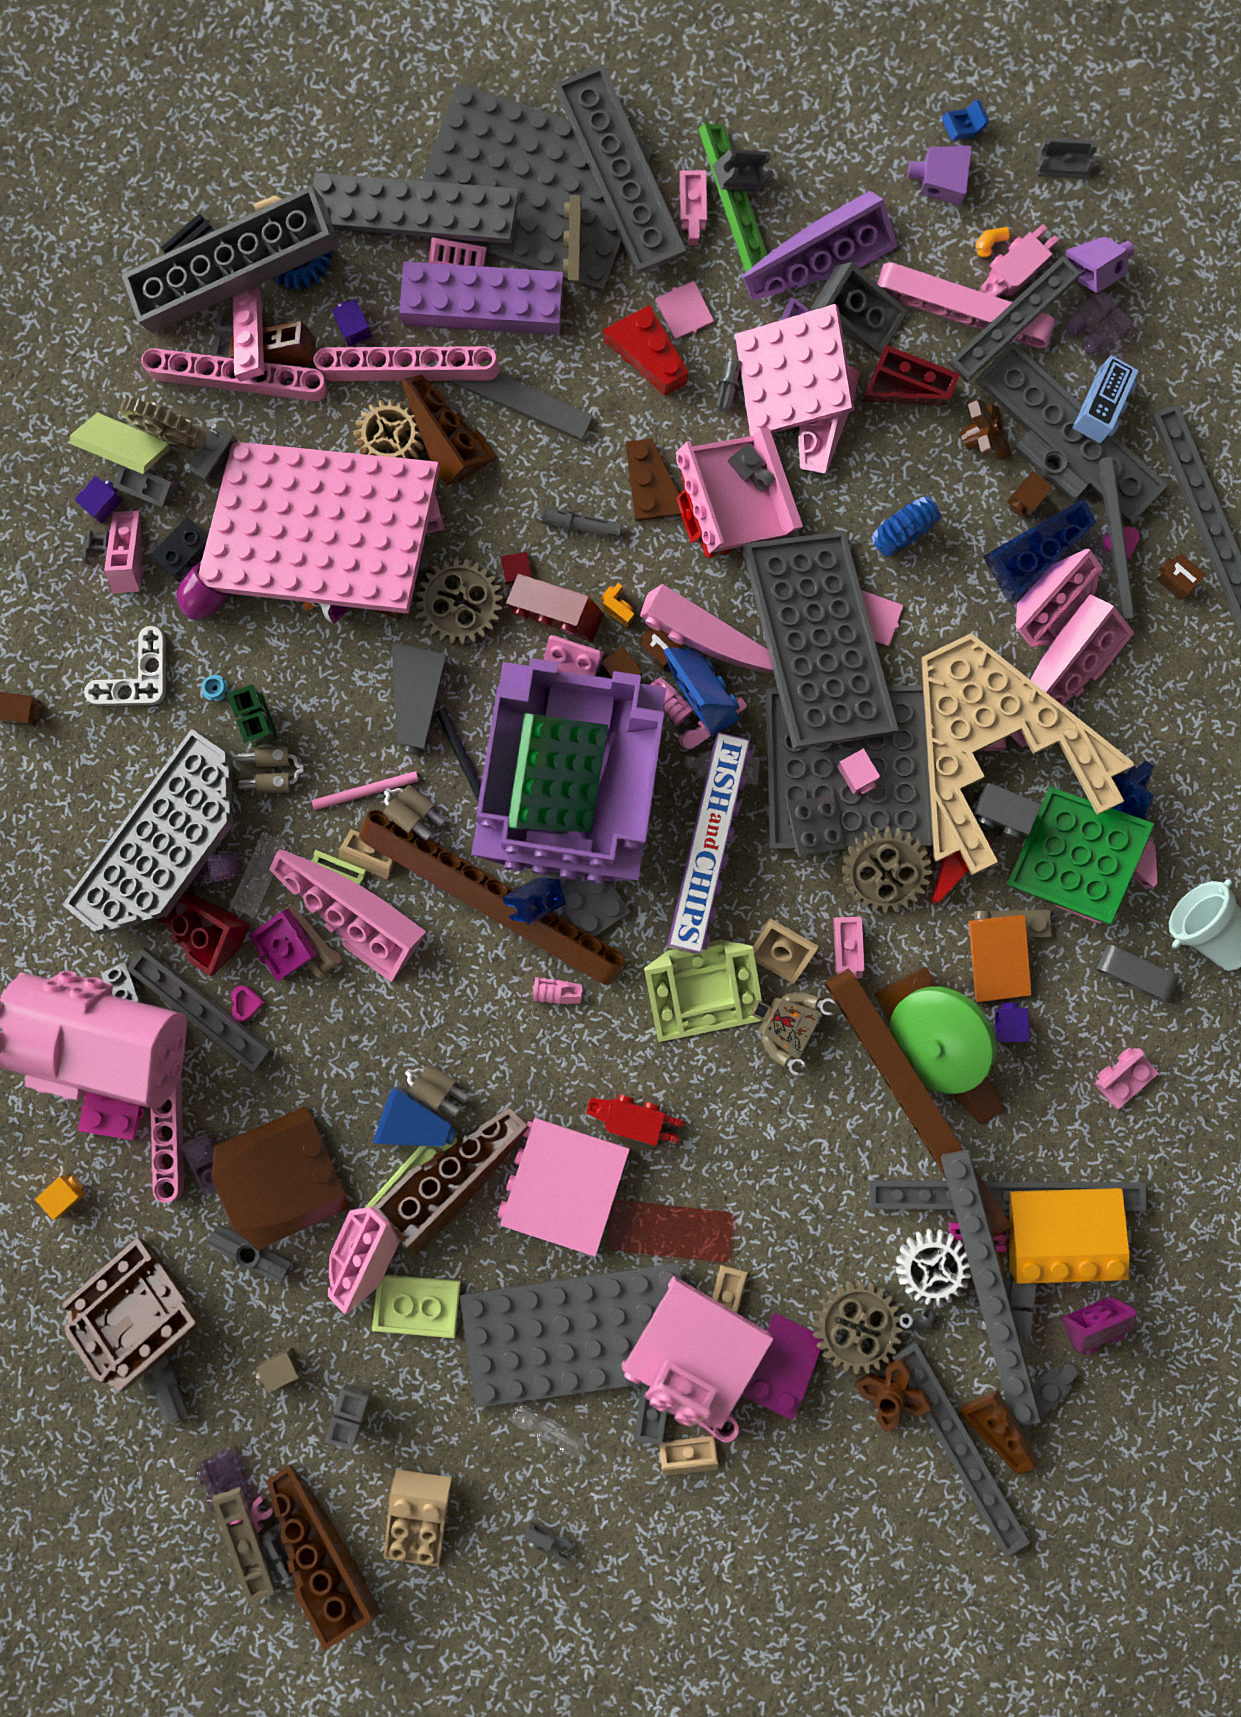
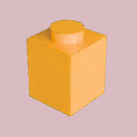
M66 1174L58 1177L35 1201L52 1220H55L67 1213L86 1194L82 1190L83 1184L73 1175L70 1177Z

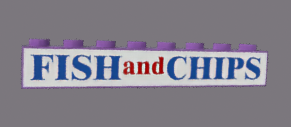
M719 732L715 737L667 948L696 955L701 954L702 949L707 950L710 934L706 933L708 922L713 923L717 908L712 906L714 895H720L723 880L718 879L720 869L725 870L729 856L724 851L726 843H731L735 827H730L732 816L737 817L741 801L736 800L738 790L743 791L747 777L742 772L744 764L749 765L753 749L748 748L750 742L748 739Z

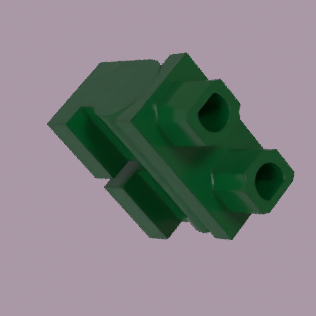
M253 684L227 693L234 716L236 718L242 717L236 720L245 744L251 743L252 747L255 748L279 739L264 693H259Z

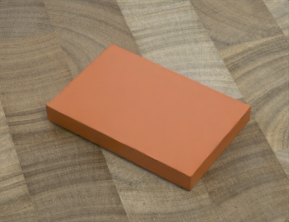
M1019 914L969 921L975 1000L977 1002L1030 996L1031 984L1025 916Z

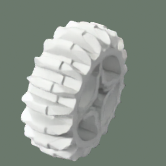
M927 1229V1237L924 1238L918 1231L916 1232V1242L910 1237L907 1238L910 1248L906 1246L900 1247V1252L905 1256L900 1255L896 1258V1262L901 1264V1266L896 1267V1273L903 1275L899 1278V1283L901 1285L908 1284L905 1288L907 1294L915 1291L914 1299L916 1301L925 1296V1304L929 1305L931 1298H935L936 1305H941V1298L945 1297L946 1301L950 1303L952 1302L950 1294L954 1293L955 1296L960 1297L961 1291L958 1286L967 1288L968 1283L964 1279L972 1277L971 1271L967 1270L970 1268L968 1259H965L967 1258L966 1250H960L963 1243L961 1240L953 1243L954 1235L951 1233L944 1239L943 1230L940 1229L937 1231V1236H933L932 1230ZM938 1247L932 1254L920 1252L926 1248ZM947 1252L951 1253L957 1261L955 1274L944 1264ZM912 1261L917 1262L918 1266L924 1270L920 1282L916 1280L911 1272ZM935 1263H938L939 1270L937 1268H934L932 1271L929 1270V1265L934 1266ZM936 1280L947 1282L941 1286H931Z

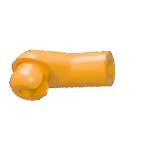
M1008 227L983 232L976 242L978 256H990L992 253L991 247L995 242L1009 240Z

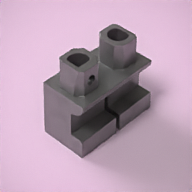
M345 1383L341 1388L324 1442L348 1450L353 1449L360 1433L372 1391Z

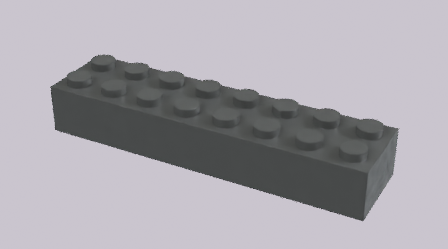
M311 185L122 274V278L138 323L153 334L341 246L324 199Z

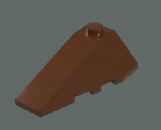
M423 375L408 377L402 380L431 461L439 463V476L446 485L465 480L498 458L484 436L477 429L473 432L462 421L465 417L459 411L454 413L445 404V397Z

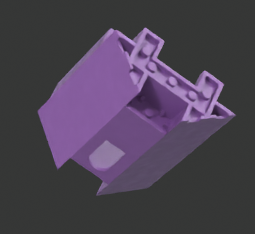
M531 658L529 666L503 662L489 735L471 855L504 865V868L507 870L527 873L528 868L532 869L534 874L548 875L549 872L560 873L559 877L572 880L576 879V876H581V881L603 884L604 881L639 880L664 716L663 707L666 687L640 684L641 675L616 671L613 672L612 679L558 671V662ZM525 713L608 725L591 833L571 831L567 834H558L553 830L520 829L508 826Z

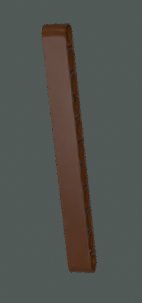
M371 810L368 812L359 833V838L365 844L596 981L605 985L615 982L626 961L621 952L430 839L426 841L414 831L408 834L396 823L389 820L382 811Z
M847 968L826 981L825 985L832 998L838 1003L837 1006L946 1179L941 1161L942 1154L963 1151L964 1149L855 975ZM975 1169L994 1238L1011 1226Z

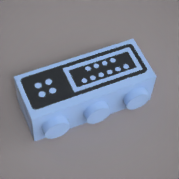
M1111 355L1098 370L1073 429L1098 443H1101L1107 435L1113 436L1120 424L1117 421L1118 416L1120 417L1128 406L1129 402L1125 400L1136 388L1137 383L1134 380L1139 370Z

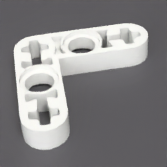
M148 626L139 633L138 679L93 680L85 687L84 694L86 699L97 706L155 705L162 702L166 693V639L163 632L157 627ZM151 633L159 637L158 640L153 642V649L156 652L159 651V654L152 653L151 644L146 641V638L151 637ZM150 659H157L159 661V668L155 672H147L145 668L146 662ZM126 685L130 686L132 689L130 698L120 699L118 695L119 689ZM137 685H140L139 689L142 691L150 690L153 685L158 690V693H155L151 699L147 694H139ZM99 686L103 691H111L113 700H110L111 696L108 694L99 695L97 700L92 695V692L97 691Z

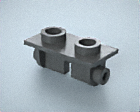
M278 1523L258 1534V1538L281 1588L285 1585L288 1588L295 1584L293 1574L289 1571L287 1563L289 1558L285 1544H282L280 1536L282 1531Z

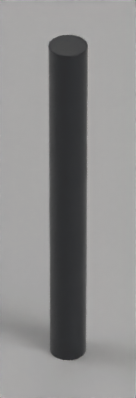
M441 708L435 713L479 803L481 783L446 709Z

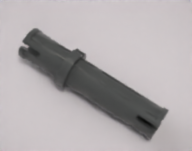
M545 506L541 518V524L564 528V531H569L570 529L616 540H619L622 523L580 515L573 513V510L569 509L568 511H562Z

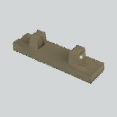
M241 1487L214 1495L212 1504L247 1603L274 1595L276 1586ZM243 1519V1521L231 1525L233 1521Z

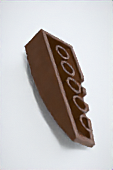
M920 967L874 995L890 1021L897 1005L909 994L921 988L938 986L927 967ZM987 1076L975 1088L966 1092L952 1094L979 1124L1004 1111Z
M510 1108L506 1109L479 1126V1129L469 1136L465 1135L457 1140L455 1145L433 1155L434 1158L425 1164H419L411 1169L374 1208L391 1224L400 1241L417 1255L479 1191L529 1127Z
M292 1464L267 1479L266 1482L275 1517H278L282 1531L280 1532L282 1544H285L289 1561H287L289 1571L293 1574L296 1589H294L296 1598L325 1652L381 1615L382 1611L328 1516Z

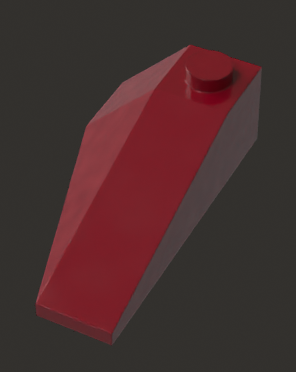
M187 891L183 893L167 917L156 919L158 923H163L171 933L170 938L173 942L179 943L186 952L184 956L188 961L209 976H213L241 948L250 926L231 912Z

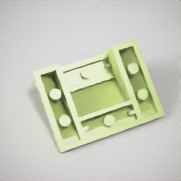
M725 940L709 942L707 950L702 949L699 955L676 949L668 950L644 968L658 1042L762 1021L751 1015L755 1003L758 1000L762 1002L753 946Z

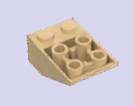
M396 1469L390 1492L383 1559L439 1567L452 1477Z

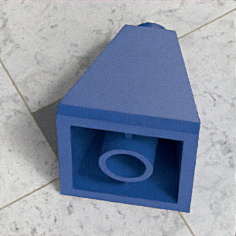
M397 1086L391 1088L373 1142L377 1144L444 1147L446 1143L452 1144L457 1129L452 1128L453 1123L422 1102L416 1101L408 1094L407 1090Z

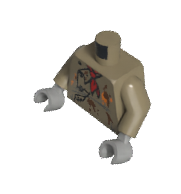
M801 992L786 994L782 999L775 998L771 1006L759 1000L755 1003L751 1015L763 1021L758 1032L763 1035L762 1043L770 1058L783 1067L789 1068L796 1078H801L795 1072L796 1066L803 1065L807 1069V1065L799 1058L822 1013L828 1016L835 1015L827 1011L829 1003L838 1005L835 1000L829 998L823 1000L821 997Z

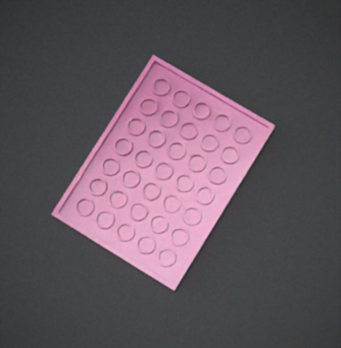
M234 442L231 445L198 577L206 586L221 593L409 614L440 471L439 463Z

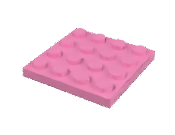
M836 304L735 334L739 361L742 362L740 370L750 436H753L762 428L769 427L772 434L855 411L839 308Z

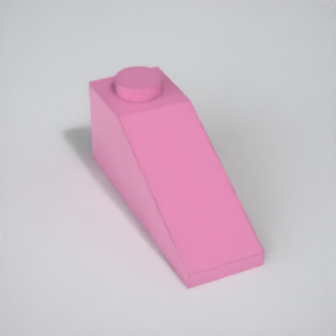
M140 511L113 512L104 571L113 593L140 592L142 578Z

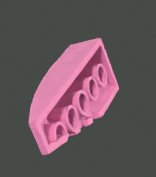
M664 584L647 594L640 616L646 620L645 623L655 630L662 629L669 634V639L681 645L684 643L713 658L746 669L774 674L769 652L763 646Z
M1090 594L1070 621L1062 628L1030 680L1065 707L1064 704L1072 696L1077 698L1084 692L1083 686L1090 678L1096 681L1133 636L1134 632L1113 605ZM1021 731L1010 735L1022 748L1027 745Z
M281 849L277 851L269 870L293 895L299 894L304 899L305 907L312 914L316 911L327 922L324 926L331 933L335 931L344 940L342 945L349 952L392 982L418 948L426 931L383 899L359 884L310 860Z

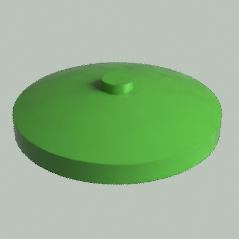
M925 987L909 994L895 1008L891 1016L889 1031L924 1087L947 1094L962 1093L975 1088L992 1070L997 1053L995 1034L984 1012L968 997L944 987Z

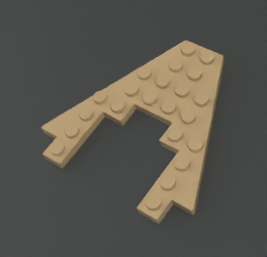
M972 633L922 657L933 850L936 862L959 851L971 875L998 863L961 789L985 777L973 753L1018 731L1022 732L1033 754L1059 743L1097 815L1124 802L1111 777L1134 766L1133 761Z

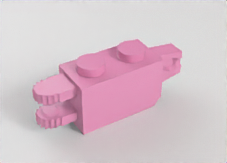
M1044 224L1033 233L1029 232L1023 239L1019 236L1009 246L1008 249L1010 251L1005 256L1000 254L990 264L992 269L979 292L998 297L1001 294L1014 296L1047 264L1052 256L1050 250L1058 243L1059 239L1053 236L1043 245L1038 239L1047 230Z

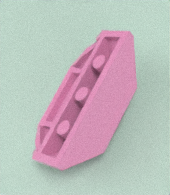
M1085 549L1052 564L1017 603L1016 628L1029 646L1035 647L1052 644L1062 628L1077 612L1080 605L1085 602L1090 594L1095 595L1098 576H1101L1103 568L1090 549Z
M374 1207L349 1211L330 1253L329 1280L331 1287L328 1288V1297L344 1314L351 1312L380 1285L400 1243L391 1224Z

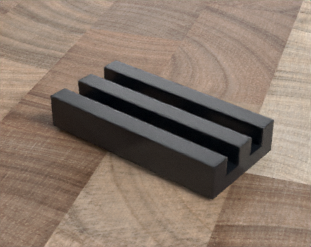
M199 213L160 248L164 254L169 253L172 249L175 250L196 240L204 232L208 231L207 234L215 231V229Z

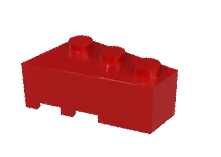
M650 305L603 330V342L608 347L614 349L625 362L631 364L640 372L642 377L664 396L687 384L689 372Z

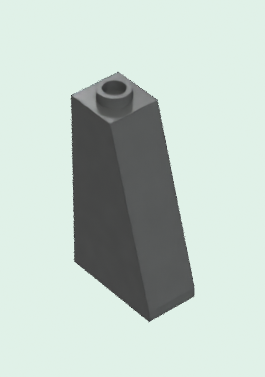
M393 643L392 659L397 743L400 747H404L403 752L419 755V751L427 752L448 658L446 654Z

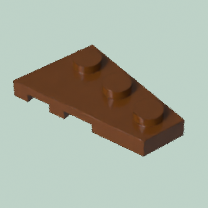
M652 438L625 441L635 521L682 516L676 500L679 493Z
M998 1390L963 1405L959 1413L1017 1475L1036 1467L1039 1459Z

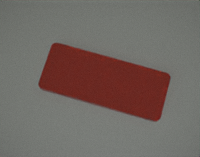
M615 1200L612 1203L608 1247L616 1251L726 1262L729 1258L733 1217L727 1211Z

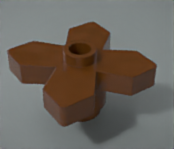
M979 399L968 403L974 423L967 425L966 429L961 431L965 447L968 450L980 449L981 453L986 456L994 454L996 459L999 460L1011 457L1009 443L1003 435V421L999 407L995 405L987 407L985 402Z
M900 1358L888 1365L886 1379L869 1373L859 1378L856 1383V1387L864 1399L876 1401L878 1409L876 1419L885 1432L899 1426L902 1410L918 1417L929 1412L932 1407V1402L925 1391L907 1387L912 1370L904 1358Z

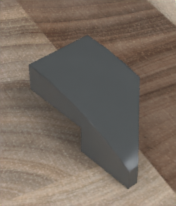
M218 311L214 326L215 340L211 356L228 358L230 336L234 334V327L226 319L225 314L222 311Z

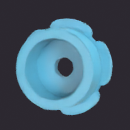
M212 675L203 681L202 689L206 699L220 701L225 697V692L228 691V683L222 680L221 676ZM214 686H217L216 691L213 690Z

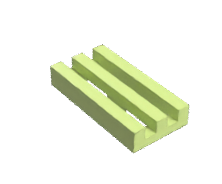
M315 850L312 862L330 869L361 886L366 870ZM319 858L357 872L359 875L355 878L318 863Z

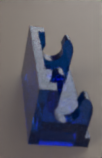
M537 877L502 897L504 905L514 906L517 909L518 913H512L509 915V918L513 921L526 922V925L535 923L566 904L561 881L556 878Z

